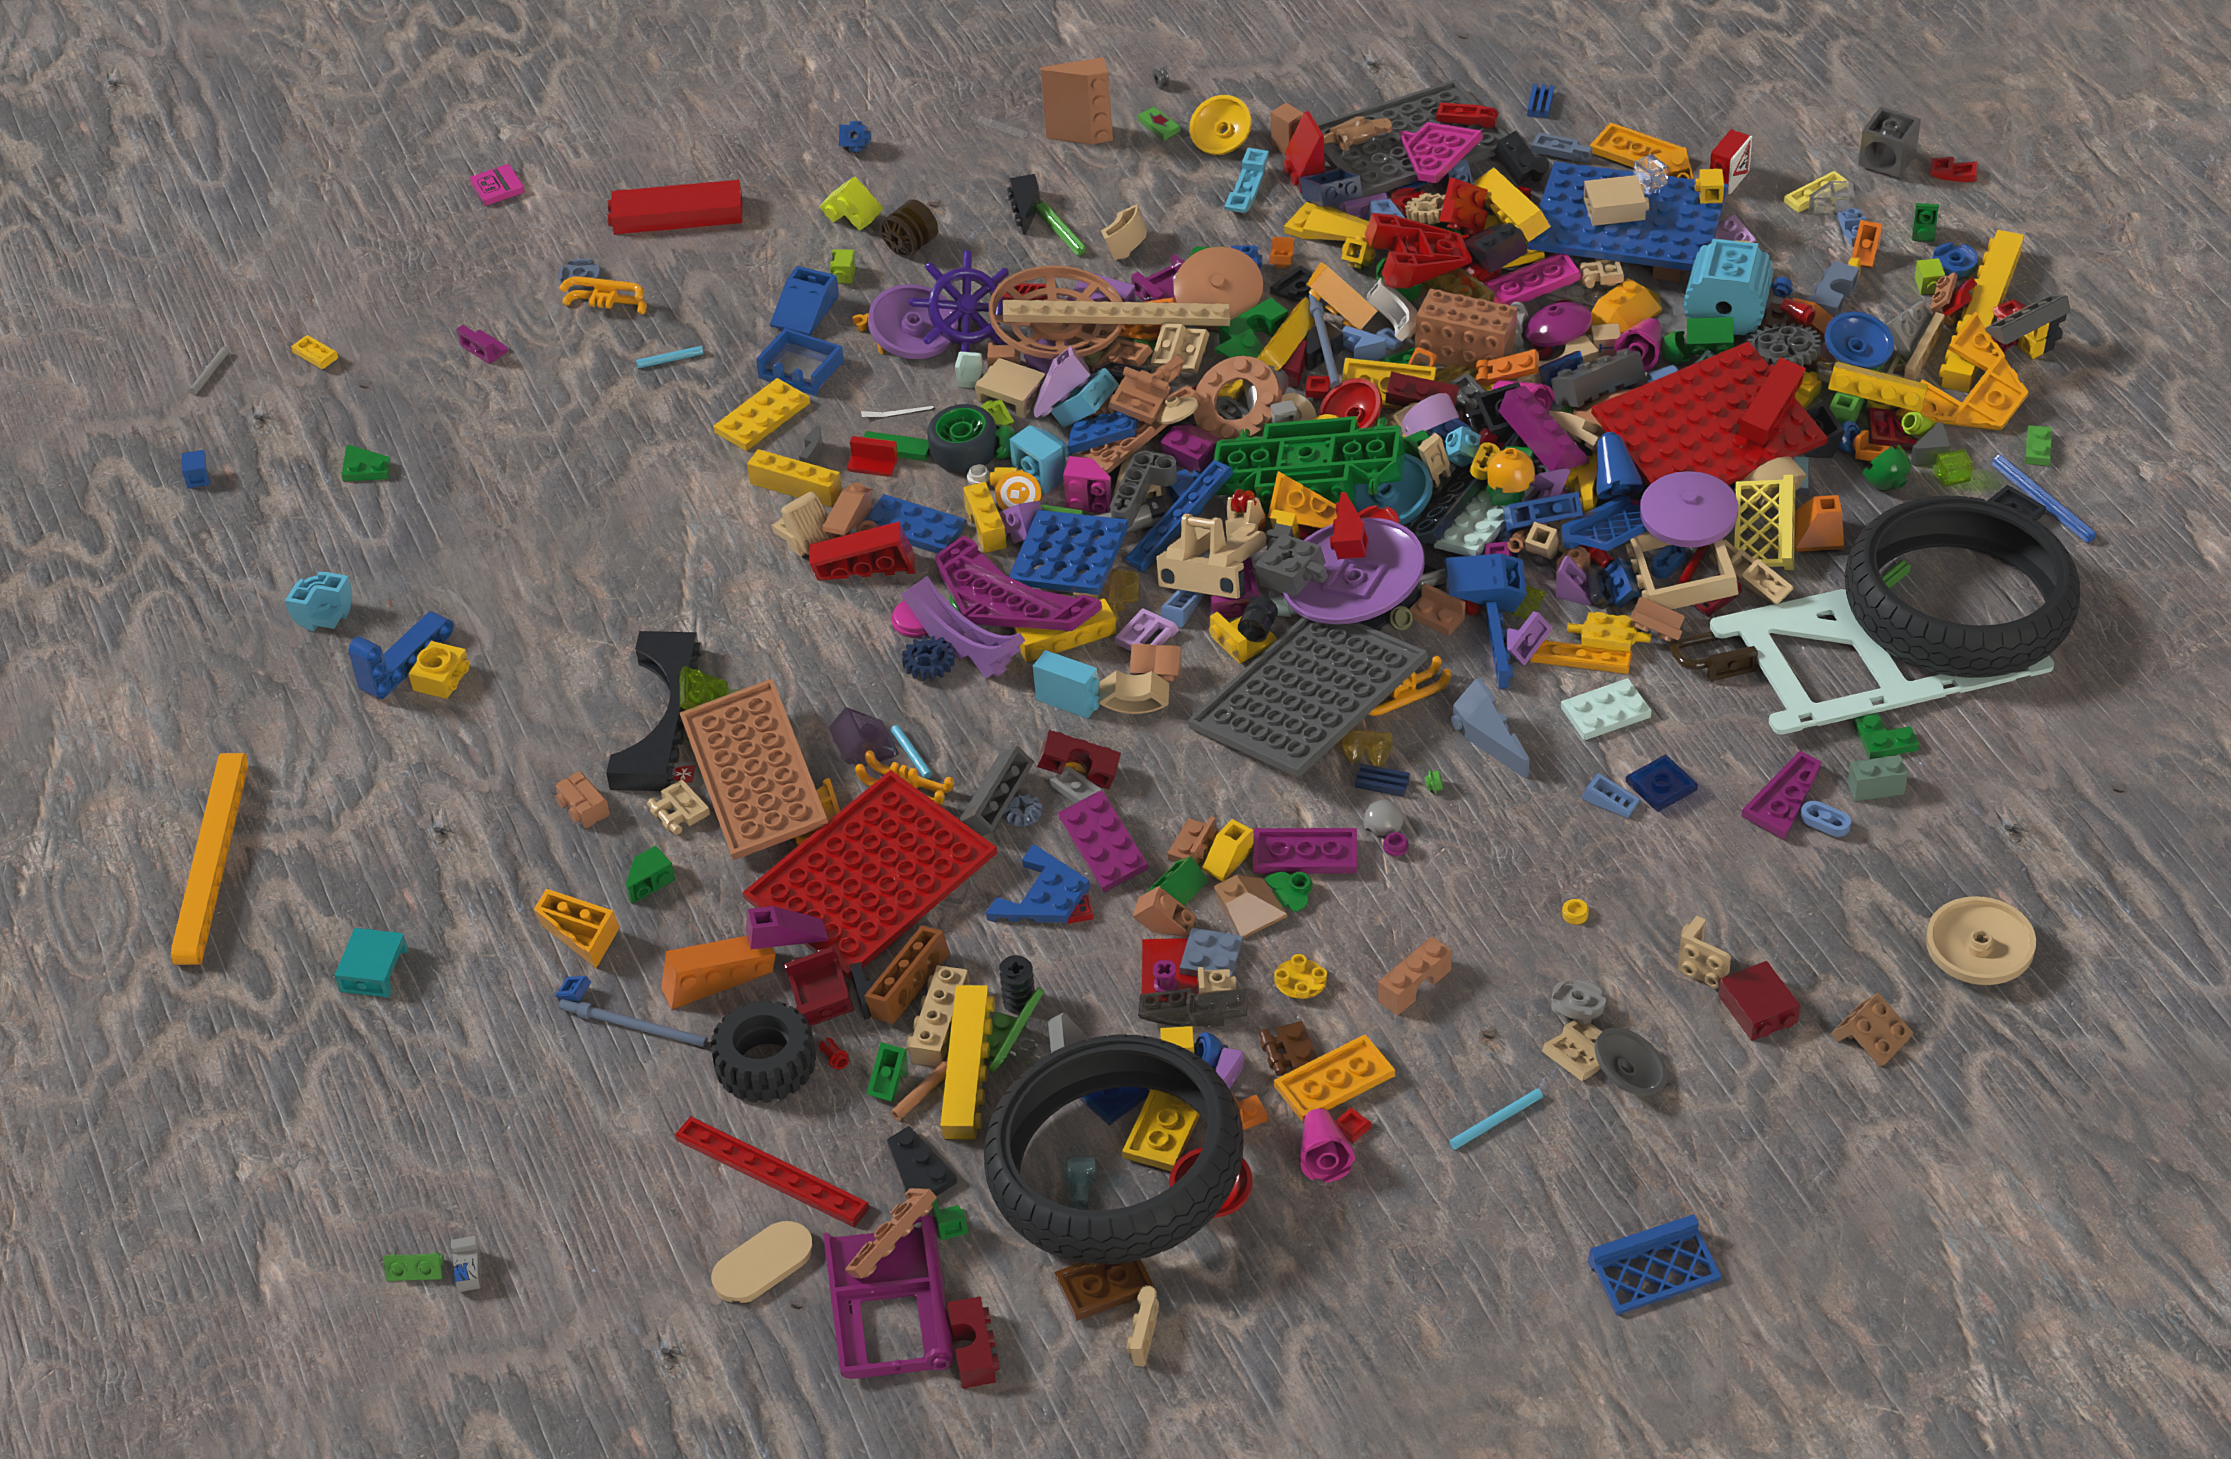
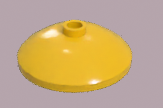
M1231 95L1211 97L1200 104L1191 117L1189 125L1191 139L1196 147L1204 153L1210 155L1230 153L1240 147L1247 139L1252 125L1251 114L1245 103L1237 97Z

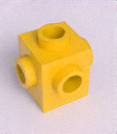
M1356 236L1355 239L1347 237L1342 247L1341 259L1349 262V267L1361 269V266L1369 267L1375 257L1374 248H1370L1367 239L1364 237Z

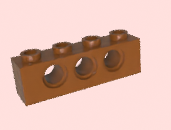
M921 925L864 995L873 1019L894 1024L926 985L930 975H934L937 965L941 966L950 955L943 931Z

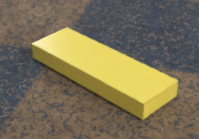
M1833 171L1784 196V203L1800 213L1848 188L1849 181Z

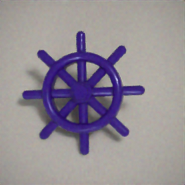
M970 250L963 252V268L951 270L944 275L933 263H926V270L937 282L934 284L928 299H909V305L912 307L928 308L929 318L934 329L924 337V343L931 344L937 337L942 335L949 341L961 344V352H970L971 344L980 343L989 337L996 345H1007L996 334L991 322L989 324L978 312H989V303H980L978 301L987 293L992 296L998 284L1008 276L1009 270L1002 268L991 278L986 273L973 269L972 253ZM962 280V294L951 284L952 282ZM971 281L982 286L973 295H971ZM945 289L955 301L939 300L940 292ZM1004 297L1001 298L997 305L996 315L1003 316ZM939 309H952L954 311L943 320ZM970 318L982 330L970 333ZM957 320L958 323H961V332L950 327Z

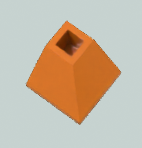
M1838 495L1814 496L1795 510V552L1844 549L1843 518Z

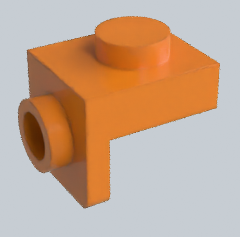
M1273 237L1269 264H1274L1277 268H1286L1292 264L1295 245L1293 237Z
M1863 430L1853 441V450L1856 451L1855 459L1867 460L1868 463L1872 464L1871 461L1891 446L1868 443L1869 431Z

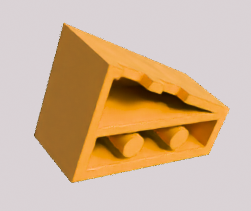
M549 889L544 891L534 908L541 926L594 968H597L620 928L613 910Z

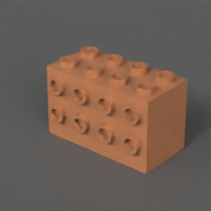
M1429 289L1416 315L1415 349L1417 347L1437 355L1439 359L1437 364L1478 372L1476 370L1478 360L1484 359L1489 361L1513 355L1515 351L1518 307Z

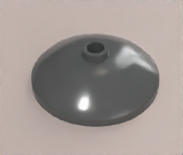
M1619 1027L1608 1028L1597 1037L1595 1041L1597 1062L1603 1073L1616 1086L1628 1093L1639 1096L1656 1095L1665 1087L1668 1080L1665 1062L1655 1047L1645 1038L1633 1031Z

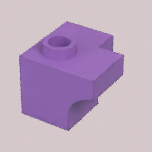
M1040 501L1017 504L999 512L1005 526V534H1011L1013 544L1024 542L1037 511L1042 510Z

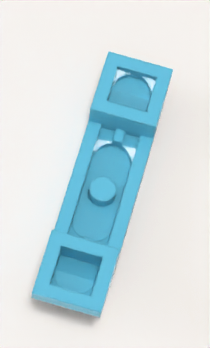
M1253 148L1247 149L1242 161L1241 174L1234 191L1230 192L1224 210L1246 213L1251 208L1264 176L1269 151Z

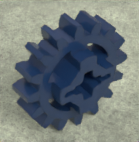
M922 636V641L914 639L913 645L907 644L906 650L902 651L903 668H905L906 674L912 673L913 679L921 676L922 681H925L927 677L935 681V676L938 675L943 678V672L950 673L951 666L955 665L954 649H951L950 642H944V638L937 641L935 636H932L929 640Z

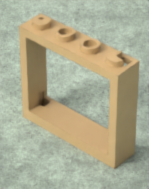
M1648 530L1630 539V543L1626 544L1628 558L1633 557L1631 559L1633 573L1639 574L1636 575L1639 589H1644L1641 591L1642 597L1668 609H1676L1738 595L1737 577L1723 539L1710 544L1721 575L1656 590L1642 552L1662 548L1670 544L1655 538Z

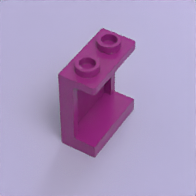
M1174 254L1171 256V266L1147 278L1139 271L1132 274L1131 283L1135 285V295L1143 302L1172 297L1175 300V277L1185 261Z
M1249 557L1241 562L1244 565V568L1240 570L1244 571L1242 575L1244 580L1242 581L1245 582L1243 585L1245 590L1243 592H1246V594L1238 599L1208 594L1212 614L1218 612L1225 619L1241 617L1250 599L1260 596L1254 578L1252 558Z

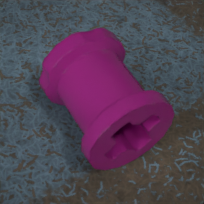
M1169 960L1156 962L1153 966V975L1156 977L1154 980L1155 991L1161 995L1175 992L1177 989V980L1174 977L1176 975V965Z

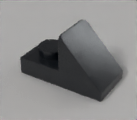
M861 963L850 964L861 1011L864 1020L870 1019L871 1013L864 995L877 979L870 980L868 971L863 972Z

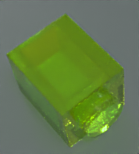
M1959 449L1937 454V461L1933 468L1935 477L1940 479L1944 487L1970 482L1973 462L1966 450Z

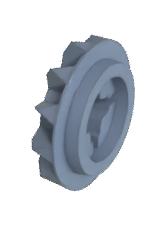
M1018 793L1017 797L1012 798L1003 813V817L1011 825L1029 826L1037 822L1042 816V804L1039 802L1038 797L1032 798L1030 793L1026 796H1021ZM1020 806H1024L1025 814H1022V811H1020Z

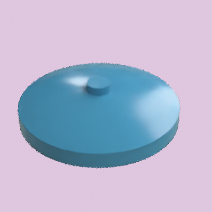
M1405 453L1402 481L1378 484V493L1375 495L1374 491L1373 495L1368 493L1369 484L1355 485L1357 491L1355 509L1359 513L1370 506L1378 505V508L1386 509L1385 506L1397 513L1400 524L1406 525L1415 519L1430 501L1433 484L1427 467L1418 458Z

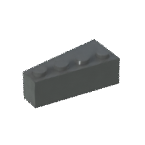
M1630 348L1622 349L1616 352V356L1610 357V355L1597 358L1596 363L1586 362L1579 364L1576 370L1566 369L1557 373L1558 376L1550 378L1556 405L1580 407L1584 405V401H1594L1599 399V395L1615 392V386L1623 388L1645 379L1646 375L1640 352L1630 351Z

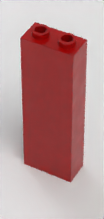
M740 179L611 191V200H608V226L613 227V233L616 235L743 223Z

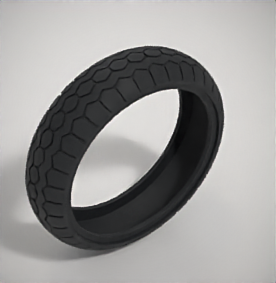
M1933 496L1911 500L1892 507L1872 520L1862 530L1851 548L1845 569L1847 600L1855 619L1866 634L1877 645L1894 657L1915 667L1948 676L1956 675L1957 677L1965 678L2001 676L2023 670L2049 656L2065 640L2075 623L2080 605L2081 591L2078 572L2073 559L2062 542L2047 527L2029 515L2004 504L1990 500L1985 501V499L1976 497ZM1931 547H1958L1976 550L2002 559L2022 571L2040 590L2045 604L2030 615L2007 623L1995 625L1952 623L1929 616L1906 604L1885 584L1879 570L1894 558L1914 550Z
M1117 1034L1108 1035V1037L1089 1038L1087 1041L1081 1040L1072 1043L1068 1047H1062L1043 1057L1024 1071L1007 1089L995 1108L986 1134L984 1145L986 1180L992 1198L1003 1217L1013 1229L1036 1247L1058 1257L1083 1263L1117 1264L1119 1262L1137 1261L1141 1258L1145 1259L1165 1252L1184 1242L1203 1228L1222 1208L1236 1183L1241 1168L1244 1149L1243 1125L1237 1103L1224 1080L1208 1063L1193 1052L1174 1043L1142 1035ZM1120 1087L1158 1090L1177 1097L1190 1105L1208 1125L1205 1144L1188 1172L1164 1192L1132 1206L1095 1211L1067 1207L1037 1193L1020 1175L1025 1150L1040 1126L1065 1105L1094 1092Z

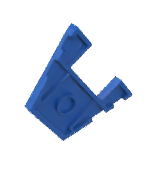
M1032 844L1022 859L1023 867L1039 871L1041 874L1020 904L996 897L986 912L988 921H997V918H1008L1009 922H1019L1021 918L1034 919V922L1067 923L1070 915L1089 890V879Z

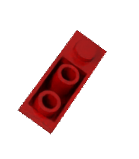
M1341 492L1340 501L1336 503L1337 518L1333 520L1334 535L1330 536L1331 549L1335 550L1338 560L1366 557L1369 540L1364 523L1347 493Z

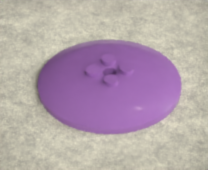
M1361 518L1369 540L1366 557L1338 560L1335 550H1332L1330 546V536L1334 535L1333 524L1324 527L1307 537L1304 541L1321 546L1326 562L1323 566L1327 570V580L1323 584L1309 581L1295 597L1283 593L1285 600L1296 613L1319 623L1349 624L1381 615L1407 598L1419 583L1425 565L1424 552L1420 541L1412 531L1394 521L1380 518Z

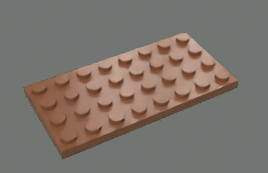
M773 678L680 712L733 860L816 830L828 823Z

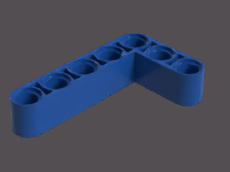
M430 611L384 654L380 645L361 636L355 637L351 641L348 650L359 689L378 699H384L409 676V672L417 662L418 654L431 641L443 643L449 638L454 628L453 621Z

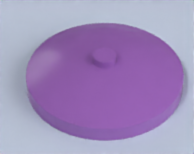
M915 284L898 285L883 291L874 299L869 310L868 326L872 337L883 349L902 358L926 359L934 357L950 347L953 342L942 335L937 337L931 344L924 343V337L934 329L929 318L928 308L912 307L909 305V299L911 298L928 299L931 288ZM940 293L939 300H948ZM939 309L943 320L954 311L952 309ZM958 320L954 322L950 327L957 330Z
M1691 471L1677 472L1657 479L1645 490L1641 499L1640 515L1645 528L1660 541L1679 547H1700L1715 543L1730 533L1738 517V500L1733 490L1725 482L1712 475Z

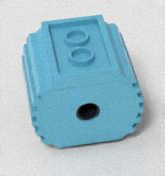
M1713 239L1711 244L1703 245L1700 251L1697 252L1683 305L1684 309H1686L1685 317H1733L1734 335H1746L1749 332H1755L1764 316L1773 278L1772 260H1769L1768 253L1762 252L1758 248V243Z

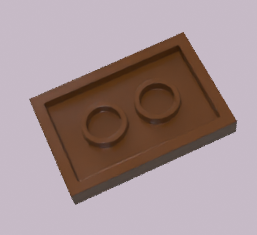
M1141 1259L1126 1263L1119 1262L1117 1264L1080 1262L1055 1272V1279L1076 1321L1137 1299L1138 1294H1140L1139 1291L1143 1287L1150 1286L1155 1288Z

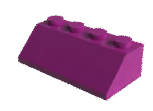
M1526 386L1506 391L1499 413L1549 471L1565 468L1569 470L1590 462L1591 459Z

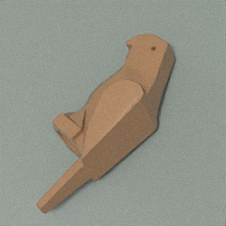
M1357 116L1331 128L1330 133L1324 135V144L1331 142L1332 144H1339L1341 149L1347 151L1352 144H1362L1378 134L1390 133L1393 130L1392 122L1388 118L1368 120L1363 116Z

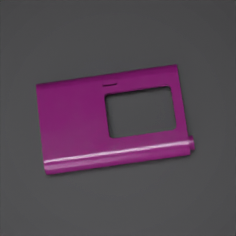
M927 1214L923 1217L919 1216L913 1225L921 1222V1228L914 1227L909 1234L900 1237L894 1243V1250L888 1256L881 1257L875 1264L877 1267L874 1272L862 1279L851 1277L845 1268L867 1242L875 1241V1233L833 1237L829 1233H823L839 1367L843 1377L857 1379L926 1370H945L954 1362L955 1357L935 1221L932 1216ZM915 1297L917 1300L924 1356L917 1359L869 1363L866 1353L861 1303L892 1298Z

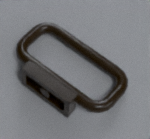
M1712 631L1675 640L1670 647L1672 656L1682 667L1691 670L1707 668V677L1710 681L1757 671L1758 650L1755 646L1714 654L1699 660L1686 658L1680 650L1681 648L1725 639L1717 638Z

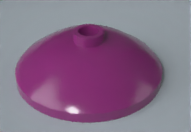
M1575 302L1554 303L1544 307L1531 317L1525 327V334L1527 340L1536 346L1552 347L1562 345L1583 335L1592 324V315L1587 307Z

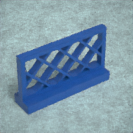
M1621 495L1583 514V516L1563 524V548L1571 550L1581 544L1609 551L1646 532L1647 529L1641 520L1640 506L1631 504L1630 496Z
M1695 1214L1590 1249L1587 1262L1591 1270H1595L1616 1315L1721 1280L1722 1276L1698 1230L1699 1222ZM1694 1239L1698 1246L1696 1255L1681 1249L1682 1243ZM1666 1249L1673 1252L1674 1255L1671 1262L1668 1263L1656 1258V1252ZM1677 1255L1693 1261L1689 1271L1673 1265ZM1638 1257L1648 1261L1645 1271L1642 1272L1628 1266L1631 1259ZM1696 1262L1707 1266L1711 1275L1702 1277L1692 1273ZM1652 1263L1667 1269L1663 1280L1647 1274ZM1613 1266L1622 1270L1617 1281L1607 1277L1603 1269ZM1670 1271L1686 1277L1684 1284L1676 1286L1667 1282ZM1625 1272L1641 1278L1637 1289L1622 1283ZM1644 1280L1659 1285L1658 1292L1648 1294L1641 1291ZM1618 1288L1633 1294L1632 1301L1620 1305L1616 1297Z

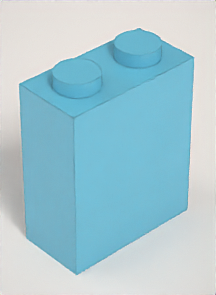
M1044 650L1033 665L1036 700L1089 718L1092 712L1096 711L1100 706L1098 703L1100 698V680L1098 679L1097 668Z

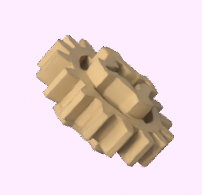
M1425 193L1419 195L1420 198H1412V201L1407 202L1405 209L1408 219L1420 223L1436 224L1440 222L1445 195Z

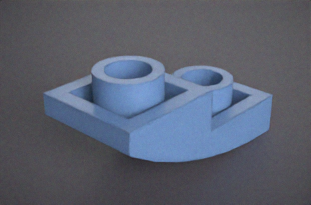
M1849 208L1843 212H1837V217L1851 246H1854L1860 220L1866 221V217L1859 209Z

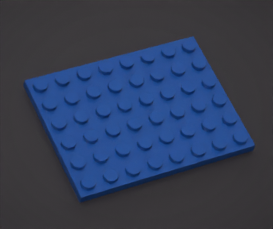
M1554 162L1539 206L1551 227L1530 242H1527V249L1692 271L1697 252L1700 251L1703 245H1709L1715 239L1729 184H1724L1723 203L1700 204L1699 192H1695V179ZM1637 175L1640 184L1643 183L1644 197L1649 199V210L1646 211L1645 220L1592 226L1584 201V181Z

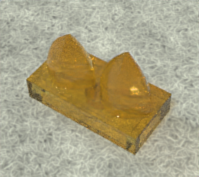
M1350 730L1341 739L1344 753L1353 764L1362 757L1365 749H1368L1372 764L1382 767L1387 761L1390 751H1393V733Z

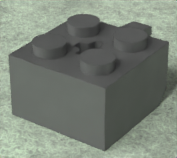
M1281 534L1254 565L1261 586L1286 593L1293 597L1297 596L1309 581L1323 584L1328 578L1326 567L1323 566L1326 562L1321 546L1285 534Z

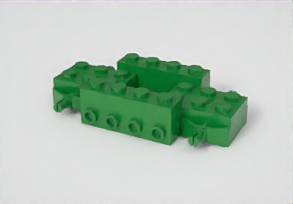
M1357 416L1268 423L1264 426L1263 438H1249L1250 430L1245 428L1244 432L1243 428L1240 431V437L1237 439L1217 441L1214 460L1231 467L1233 474L1216 494L1217 496L1230 495L1229 497H1233L1238 489H1242L1245 492L1251 490L1259 498L1265 515H1268L1279 471L1334 504L1340 501L1341 492H1346L1355 507L1357 494L1355 485L1369 484L1368 493L1373 495L1374 491L1375 495L1378 493V484L1402 481L1406 448L1401 426H1386L1387 419L1382 417L1381 420V417H1379L1377 426L1359 428Z

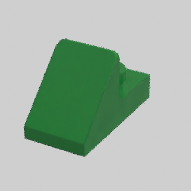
M880 1042L866 1094L894 1102L901 1076H908L907 1049Z

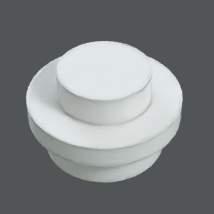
M974 465L970 467L967 473V480L972 485L981 482L987 483L990 480V472L984 465Z

